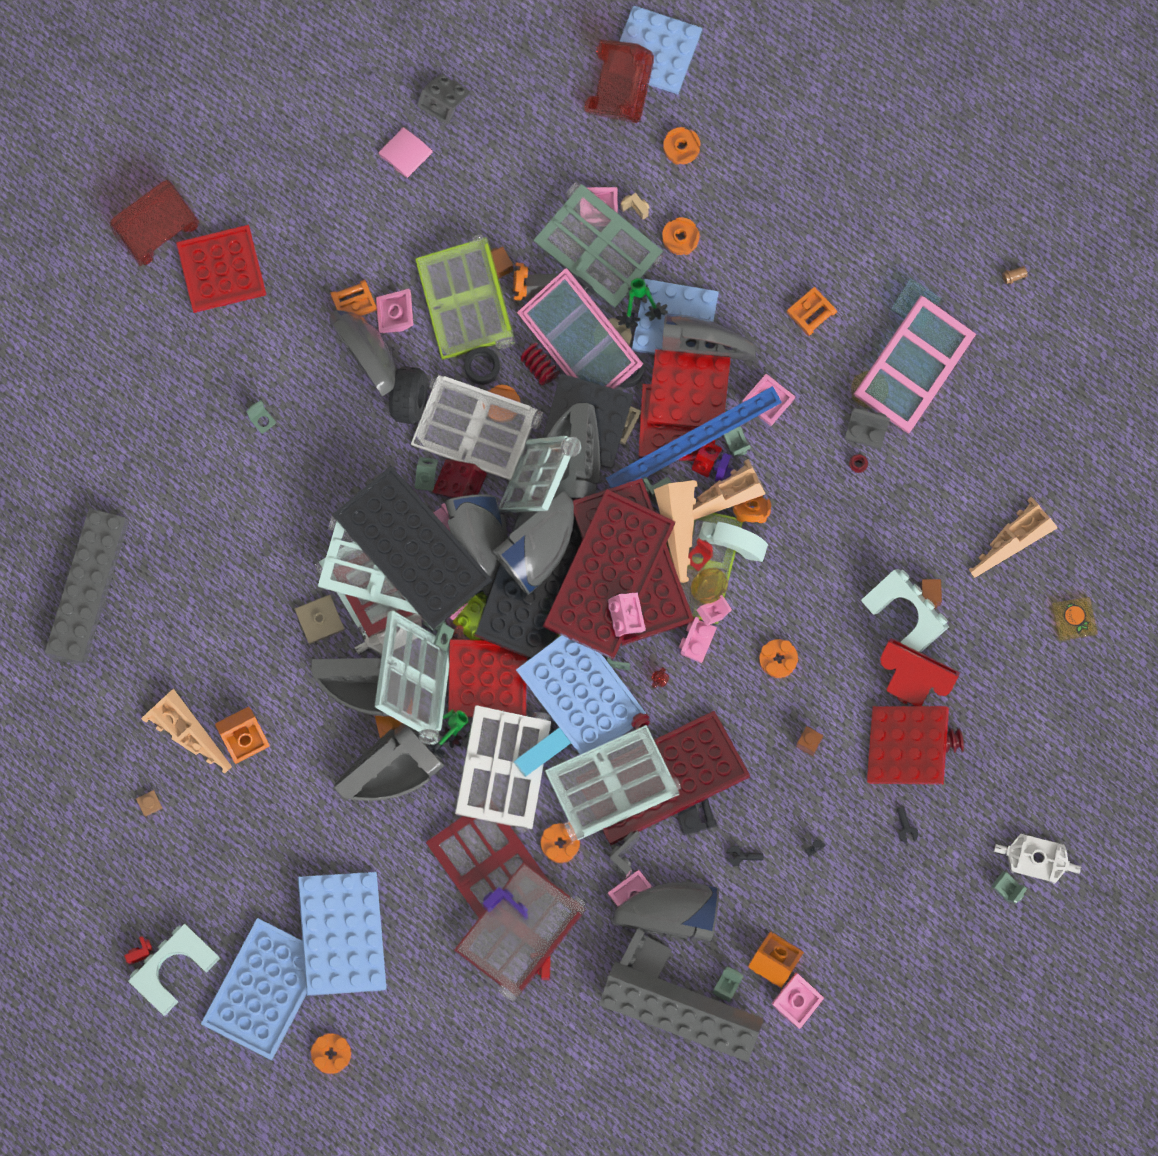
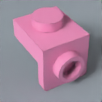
M719 595L712 602L700 606L697 612L708 626L722 620L732 609L723 595Z

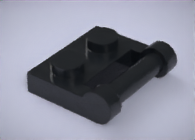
M708 798L701 801L706 823L701 824L696 804L677 813L684 836L718 826L717 821L713 818Z

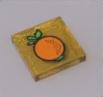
M1090 597L1052 603L1059 641L1098 634Z

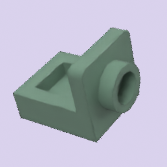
M741 426L723 435L730 454L734 456H742L751 448L750 444L746 441Z
M646 477L642 479L646 491L652 499L656 497L654 489L672 483L669 477H666L651 486Z
M1004 871L991 886L1006 901L1015 904L1024 897V893L1027 890L1025 886L1018 884Z
M726 966L712 993L730 1003L743 978V974Z

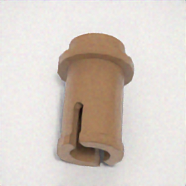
M1024 266L1011 271L1005 270V273L1002 274L1005 284H1013V281L1028 276Z

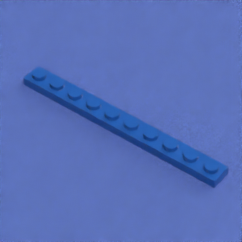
M772 386L606 477V480L610 487L613 488L648 477L782 402Z

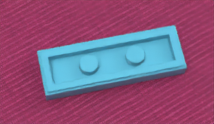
M559 727L516 759L514 763L523 776L526 777L571 742Z

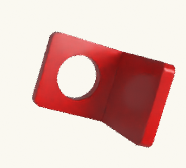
M711 442L702 446L697 453L691 470L708 478L722 448ZM705 448H713L715 454H708Z
M698 538L697 546L688 554L690 565L697 571H700L713 557V547L706 540L702 541ZM696 553L703 556V561L700 564L692 561V557Z

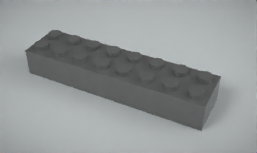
M89 508L46 646L45 654L48 658L85 667L129 524L126 517Z
M614 962L599 1003L602 1007L746 1062L750 1059L764 1018Z

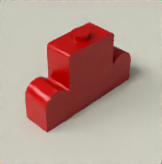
M890 638L880 659L885 669H896L887 687V692L897 696V699L905 704L909 702L915 706H922L931 688L939 696L948 695L960 675V672L893 638Z

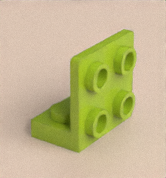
M483 591L476 594L453 620V623L470 640H483L474 636L488 598Z

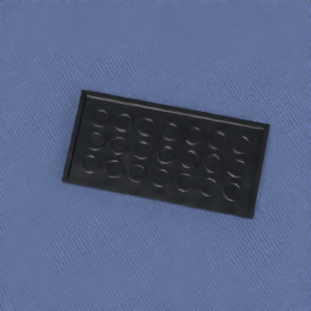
M392 466L387 468L332 514V517L433 631L492 582L491 577Z
M538 511L519 512L511 533ZM575 518L573 519L570 541L563 558L553 573L529 595L521 589L501 564L499 565L474 636L529 659L555 640L557 633L543 627L582 542Z

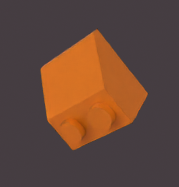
M249 706L215 723L235 764L270 747Z
M770 931L748 968L756 974L763 976L772 984L782 988L804 952Z

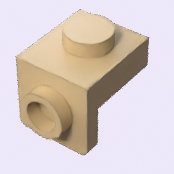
M636 193L632 196L627 195L622 199L620 206L622 212L632 206L642 220L649 216V205L644 199L641 200Z

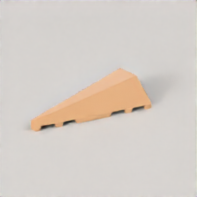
M749 459L744 461L745 465L738 471L732 470L729 478L723 481L719 480L697 497L698 501L693 504L692 509L694 520L766 494Z
M695 480L668 483L654 489L660 515L676 522L669 536L668 544L674 567L681 583L688 582L689 580L686 576L687 565H690V559L688 558L689 547H692L694 525L692 509L693 504L696 503L694 487H697V481Z
M1032 497L1027 500L1029 502L1028 507L1024 511L1019 510L1017 512L1019 517L1011 524L1008 523L990 544L992 549L987 555L981 554L979 557L981 562L974 568L969 569L974 578L1057 529L1051 518Z
M174 689L141 718L144 722L150 720L155 723L158 731L161 732L164 729L172 735V740L195 755L200 752L208 758L206 762L209 764L215 762L223 768V773H226L232 767Z

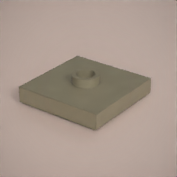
M331 595L295 608L309 645L345 630Z

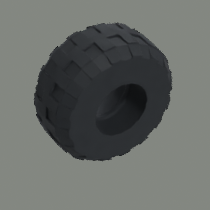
M403 366L396 370L394 388L389 392V412L396 422L414 424L422 418L428 392L427 376L422 369Z

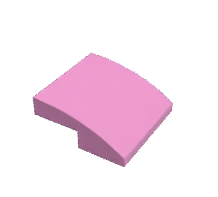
M403 127L378 153L381 158L392 164L395 170L408 178L432 153V150Z

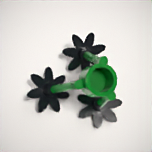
M636 278L631 281V287L628 288L629 296L627 298L629 302L627 313L622 312V316H616V319L619 320L618 325L625 324L627 329L631 325L638 327L637 322L640 321V318L634 317L635 313H631L633 299L635 305H637L640 300L647 303L646 297H648L652 306L648 307L650 311L645 313V316L649 317L650 321L655 318L661 320V315L668 313L665 310L668 305L661 306L660 302L655 304L648 285H646L642 278Z
M451 710L443 715V719L449 718L448 725L451 729L449 730L448 727H445V732H440V735L443 737L440 741L434 743L432 739L425 740L428 745L427 747L433 750L434 755L444 758L443 755L445 753L440 749L443 743L449 742L451 748H454V745L461 746L458 740H461L462 736H459L457 733L468 723V717L463 711L458 710L455 712ZM417 713V720L427 725L428 719L426 720V715L421 716L420 713Z

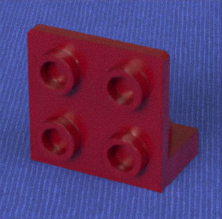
M446 459L432 492L436 495L452 498L478 495L487 473L476 464Z

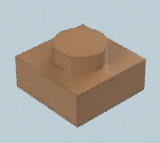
M154 790L136 798L145 817L163 809Z

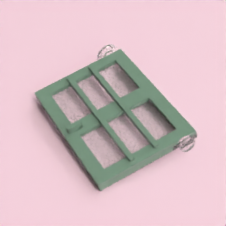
M576 181L566 193V196L569 198L567 202L538 234L534 242L576 277H581L594 288L595 293L612 307L616 308L629 293L628 288L631 287V281L636 278H642L653 264L657 266L664 258L661 255L663 250L584 185Z

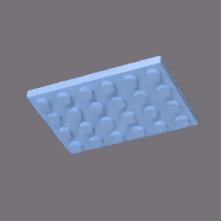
M562 635L516 669L579 755L623 736L633 728L631 722L635 715L639 713L646 714L602 654Z
M377 872L298 877L307 996L386 990Z
M257 918L201 1025L272 1061L307 995L303 941Z

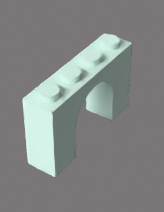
M895 569L861 601L875 615L880 613L898 597L910 600L918 610L919 619L916 628L901 643L921 653L949 628L948 621L941 613L938 614L935 611V606L929 599H925L921 595L922 590L908 580L910 577L904 570Z
M185 924L182 927L179 925L172 932L173 936L168 941L164 940L158 946L159 950L155 955H149L144 961L145 965L140 970L137 968L130 975L131 979L129 982L164 1016L178 1003L161 985L159 980V969L164 960L176 954L186 955L207 973L220 959Z

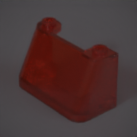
M600 40L597 47V55L603 61L596 96L588 97L585 101L584 112L638 123L642 116L654 63L653 52L636 43Z
M170 180L161 182L110 221L113 234L139 266L149 264L153 260V251L181 230L193 232L199 224V220Z

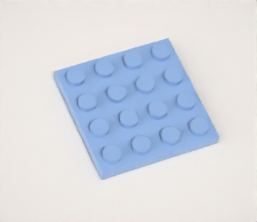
M633 6L609 72L679 94L702 28Z
M645 279L655 304L660 302L661 306L667 304L668 306L665 310L669 314L690 315L714 321L719 291ZM646 297L647 303L640 302L638 313L640 321L637 322L638 327L635 329L632 350L655 355L656 349L662 350L665 315H661V320L655 318L650 321L649 317L645 316V313L650 311L648 307L652 305L648 297ZM692 341L686 343L688 347H694L696 345Z

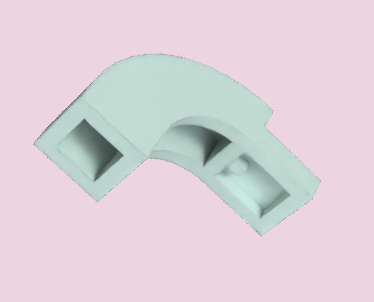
M703 521L698 537L710 544L733 549L745 559L763 562L768 546L762 538L754 533L722 522L715 524Z

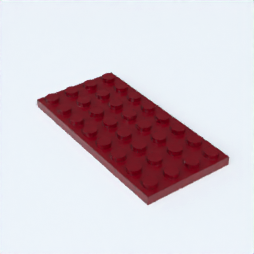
M642 478L608 489L654 511ZM605 490L573 501L574 518L582 540ZM667 545L664 547L640 600L646 630L639 633L625 634L621 646L694 621Z
M606 489L543 627L614 659L625 634L616 637L608 599L619 594L638 593L640 602L676 522Z
M715 711L654 740L679 795L602 829L610 846L625 839L631 832L633 834L637 830L640 832L750 778L747 768ZM642 745L610 761L613 769H616L649 753L645 745ZM649 759L616 774L621 786H624L657 770L652 759ZM595 768L575 779L577 784L581 785L601 776L598 768ZM657 776L624 792L630 805L666 790L660 776ZM603 780L581 790L587 802L609 793ZM611 797L590 806L596 820L618 811Z

